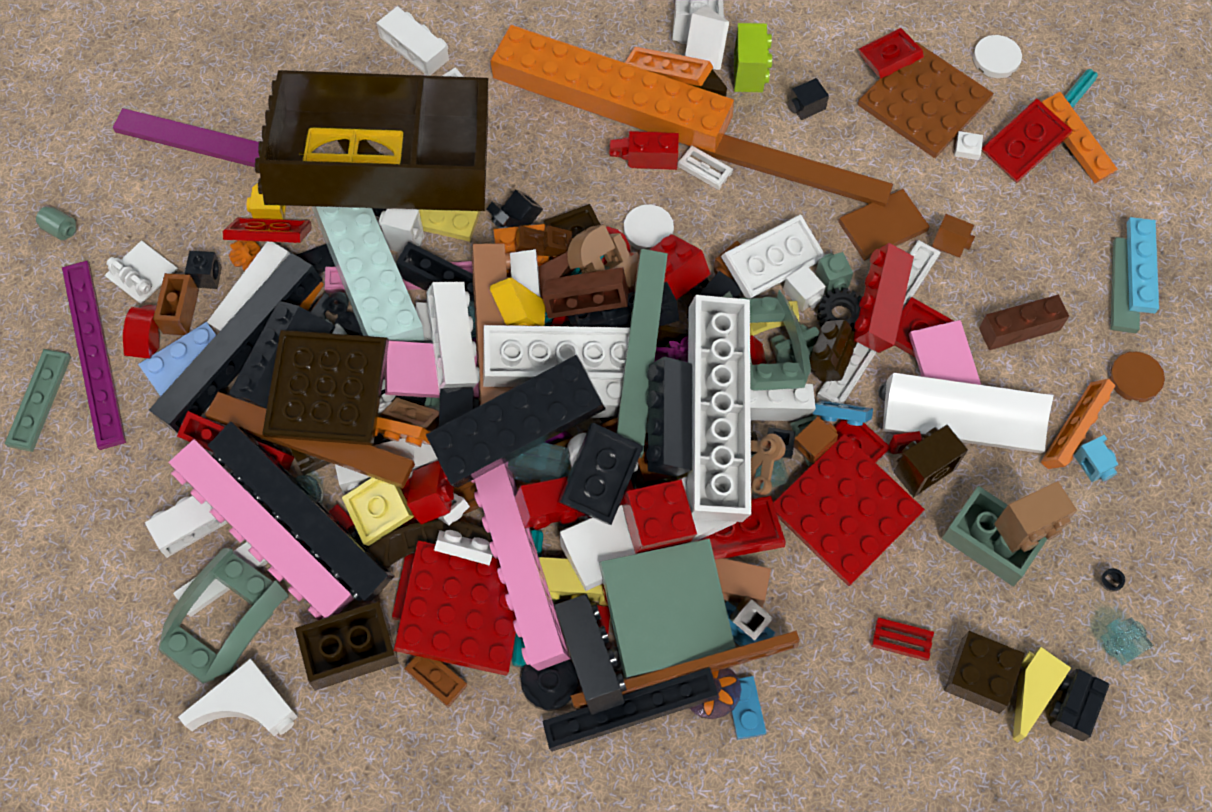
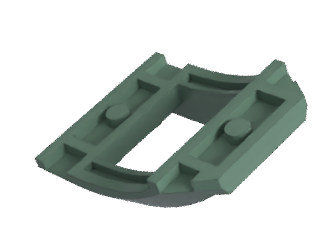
M780 290L775 298H749L750 323L784 322L796 359V363L752 365L750 355V389L759 391L805 388L811 371L810 360L802 328L788 300ZM730 291L723 296L733 298Z
M223 548L192 581L167 617L163 625L159 651L202 684L213 681L215 677L230 674L251 640L273 615V611L283 600L286 601L289 596L276 580L274 582L243 561L233 553L232 548ZM215 579L252 605L229 635L218 654H215L179 627L189 610Z

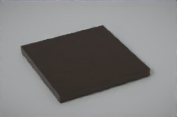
M280 330L262 435L270 438L373 445L389 345L388 338Z

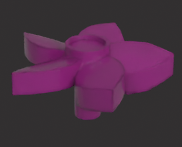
M688 336L682 339L681 345L676 341H669L670 347L675 348V359L688 362Z

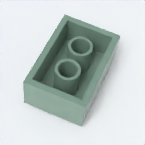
M978 486L942 539L1014 587L1023 577L1047 541V538L1044 537L1038 540L1039 544L1026 552L1019 549L1012 553L994 525L1008 505Z

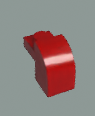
M145 305L141 308L131 307L129 309L123 326L124 356L150 359L159 349V327L153 320L156 310L155 305Z

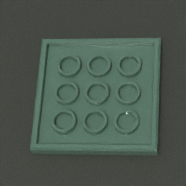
M710 539L599 562L624 678L665 669L735 648Z

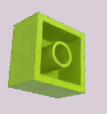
M738 23L734 48V92H763L764 84L769 83L770 70L767 68L772 67V53H769L772 34H767V24Z

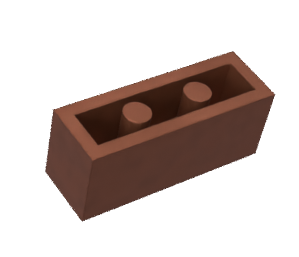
M624 268L545 280L542 297L548 319L627 307L628 286Z
M1058 294L986 314L979 330L988 349L993 350L1060 331L1070 316Z

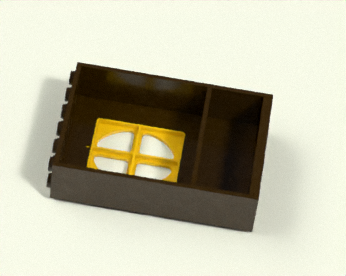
M278 70L276 80H272V95H269L268 98L269 110L265 111L266 125L262 126L263 141H259L258 144L259 157L255 158V172L260 173L258 193L263 194L264 205L485 211L489 78ZM340 139L350 140L348 154L312 153L316 148L325 143ZM370 140L380 143L390 149L394 156L359 155V141Z

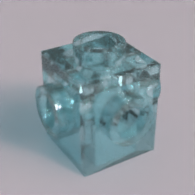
M1120 617L1105 627L1108 632L1100 637L1104 642L1103 646L1107 653L1115 657L1121 666L1134 660L1154 646L1147 638V631L1144 626L1132 617L1125 621H1122Z

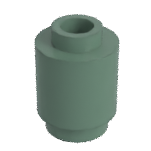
M43 207L36 215V223L40 229L59 240H66L72 237L76 231L75 219L54 207Z

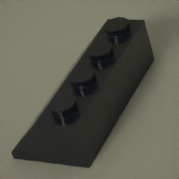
M278 301L229 394L234 398L267 409L280 330L332 334L335 326L300 306Z

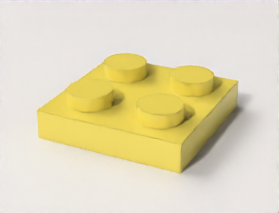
M375 478L367 480L342 497L363 544L370 546L414 517L407 506V501L400 487Z

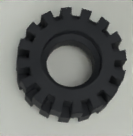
M839 288L834 289L833 293L831 290L827 292L826 296H823L818 309L817 320H820L819 326L822 327L826 321L841 320L832 314V309L842 306L850 310L851 317L845 321L851 326V331L855 332L854 326L859 318L862 297L859 295L856 298V292L853 290L851 294L847 293L848 288H843L842 292H840Z

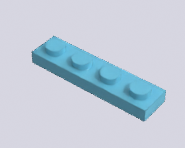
M1130 217L1127 221L1129 311L1155 314L1159 310L1156 220Z

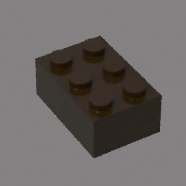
M380 601L295 628L308 682L315 691L399 664L396 651H393V640Z

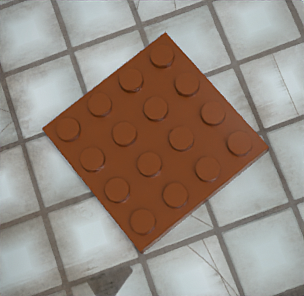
M916 42L922 48L924 57L911 65L893 72L889 76L879 79L859 99L858 106L936 159L953 141L958 132L962 131L992 99L994 93Z

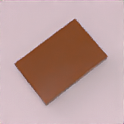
M904 189L890 194L886 207L870 203L840 217L838 221L864 261L869 259L876 249L888 243L897 246L929 231L930 228Z

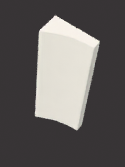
M484 325L483 387H516L576 354L583 363L591 380H623L630 328Z
M893 373L886 383L883 431L899 434L920 431L921 437H923L934 427H937L939 430L948 424L963 443L1043 453L1045 452L1047 427L1054 395Z
M686 476V477L682 478V482H683V486H684L685 493H686V496H687V476ZM622 505L619 506L612 525L590 518L560 532V546L585 591L603 584L599 562L635 554ZM693 519L697 535L691 542L698 541L736 522Z

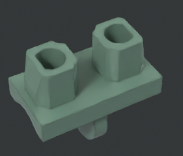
M802 324L800 326L810 358L813 346L816 344L820 333L816 327L808 329ZM783 335L772 338V349L775 353L776 364L796 363L790 338L786 339Z

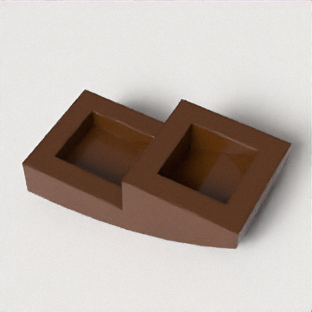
M519 225L516 231V252L536 249L538 256H560L568 252L572 241V231L547 225L544 231Z

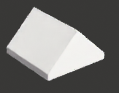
M703 6L692 13L685 56L708 60L713 65V69L720 70L729 21L708 6Z

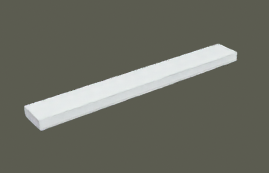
M918 240L910 252L914 259L903 309L910 298L914 296L941 253ZM857 342L843 379L841 381L825 382L817 397L823 401L844 404L877 352Z

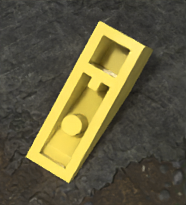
M1042 647L1035 653L1029 651L1021 664L1023 670L1018 676L1013 740L1017 743L1027 736L1071 669V667Z

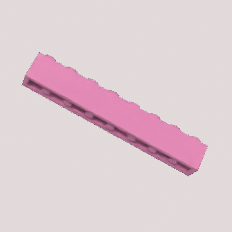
M195 439L168 462L174 469L171 472L174 478L181 485L187 482L193 488L190 493L201 504L206 501L212 507L209 512L220 523L226 521L232 527L229 532L240 543L245 539L252 546L248 551L259 562L265 559L271 565L268 571L279 582L284 578L291 585L287 590L299 602L304 598L311 605L307 610L317 620L339 614L354 600L352 595Z
M506 462L471 482L476 484L478 491L474 492L478 506L480 508L483 507L485 516L482 517L484 528L492 536L493 542H490L492 554L495 558L499 559L501 566L497 569L502 584H506L509 592L505 595L508 607L511 611L514 610L517 620L513 621L514 628L518 637L523 638L525 647L522 648L524 660L527 665L530 664L539 671L571 658L530 528L524 529L515 501L518 490L509 462Z

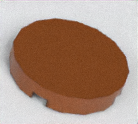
M1127 352L1120 355L1110 369L1111 376L1109 378L1116 385L1114 387L1115 392L1129 401L1146 402L1154 399L1164 386L1165 376L1161 365L1153 357L1142 352Z

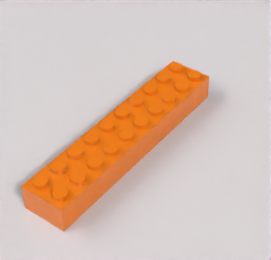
M510 25L490 60L493 78L647 132L679 133V143L690 147L692 145L714 153L733 117L734 99L514 25Z

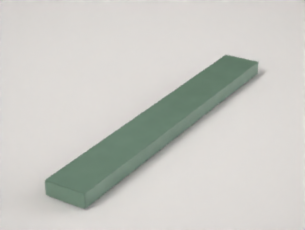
M641 249L639 254L616 430L617 434L643 446L648 417L647 397L649 380L647 372L649 364L655 360L668 254Z

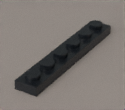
M709 667L623 695L624 704L591 715L587 706L542 722L548 747L553 752L719 699L720 696L711 668Z

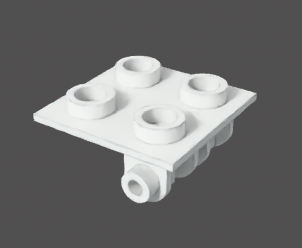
M141 240L122 259L114 257L108 259L107 266L109 271L105 274V277L142 304L162 285L164 273L174 274L178 268Z

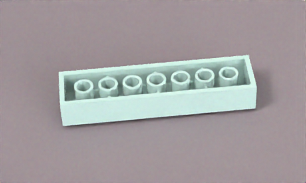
M311 206L363 336L387 337L389 341L424 343L423 326L372 208Z

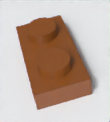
M415 656L404 668L405 672L447 708L452 705L467 687V683L441 661Z

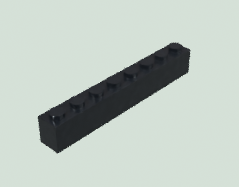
M291 253L153 404L149 411L160 422L177 434L188 411L201 416L210 407L217 393H222L240 373L278 301L300 306L320 284L322 278L315 268Z
M230 421L207 445L214 452L212 457L220 465H227L233 471L231 476L241 485L246 483L252 489L250 495L260 504L265 502L272 509L269 513L275 520L281 524L285 522L291 528L289 533L298 542L302 543L304 541L310 547L308 552L317 561L322 562L323 560L330 566L328 572L340 582L344 580L350 586L348 591L358 601L362 599L364 601H372L395 577L240 424Z

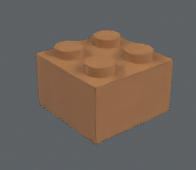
M1059 481L1010 503L994 525L1012 553L1019 549L1026 552L1039 544L1038 540L1044 537L1047 540H1051L1063 532L1062 529L1071 523L1070 518L1077 509Z

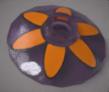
M726 668L712 672L720 698L691 707L690 709L694 714L705 719H717L724 717L734 710L740 701L742 689L740 680L733 670Z

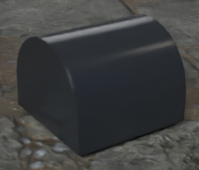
M769 427L767 435L776 434L785 443L786 449L782 458L792 459L795 431Z

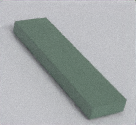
M1116 237L1113 241L1110 330L1137 334L1140 330V312L1129 311L1127 239Z
M43 349L4 443L7 447L30 452L34 451L70 362L71 356L69 354Z

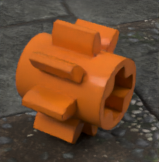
M236 241L230 244L232 250L230 251L229 258L235 267H242L245 271L261 249L255 241Z

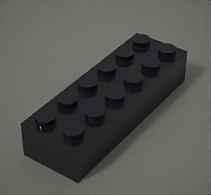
M576 354L426 434V437L450 485L459 488L606 410V407L583 363Z

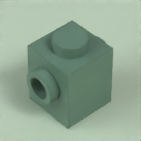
M843 252L837 254L830 253L819 259L815 275L826 286L824 291L826 295L830 290L833 293L836 288H839L840 291L843 288H849L853 271Z

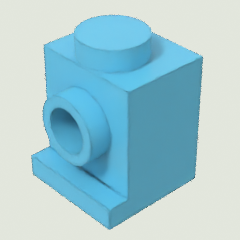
M1105 435L1082 445L1074 455L1091 482L1100 478L1104 482L1117 474L1115 467L1118 465L1116 456L1104 444L1107 440Z

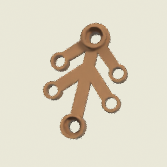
M768 434L761 441L751 440V451L757 452L751 458V495L752 490L761 495H767L771 491L774 461L781 459L786 449L782 438L776 434ZM762 464L761 475L755 478L756 469ZM764 482V486H763V488L760 490V486H761V484Z

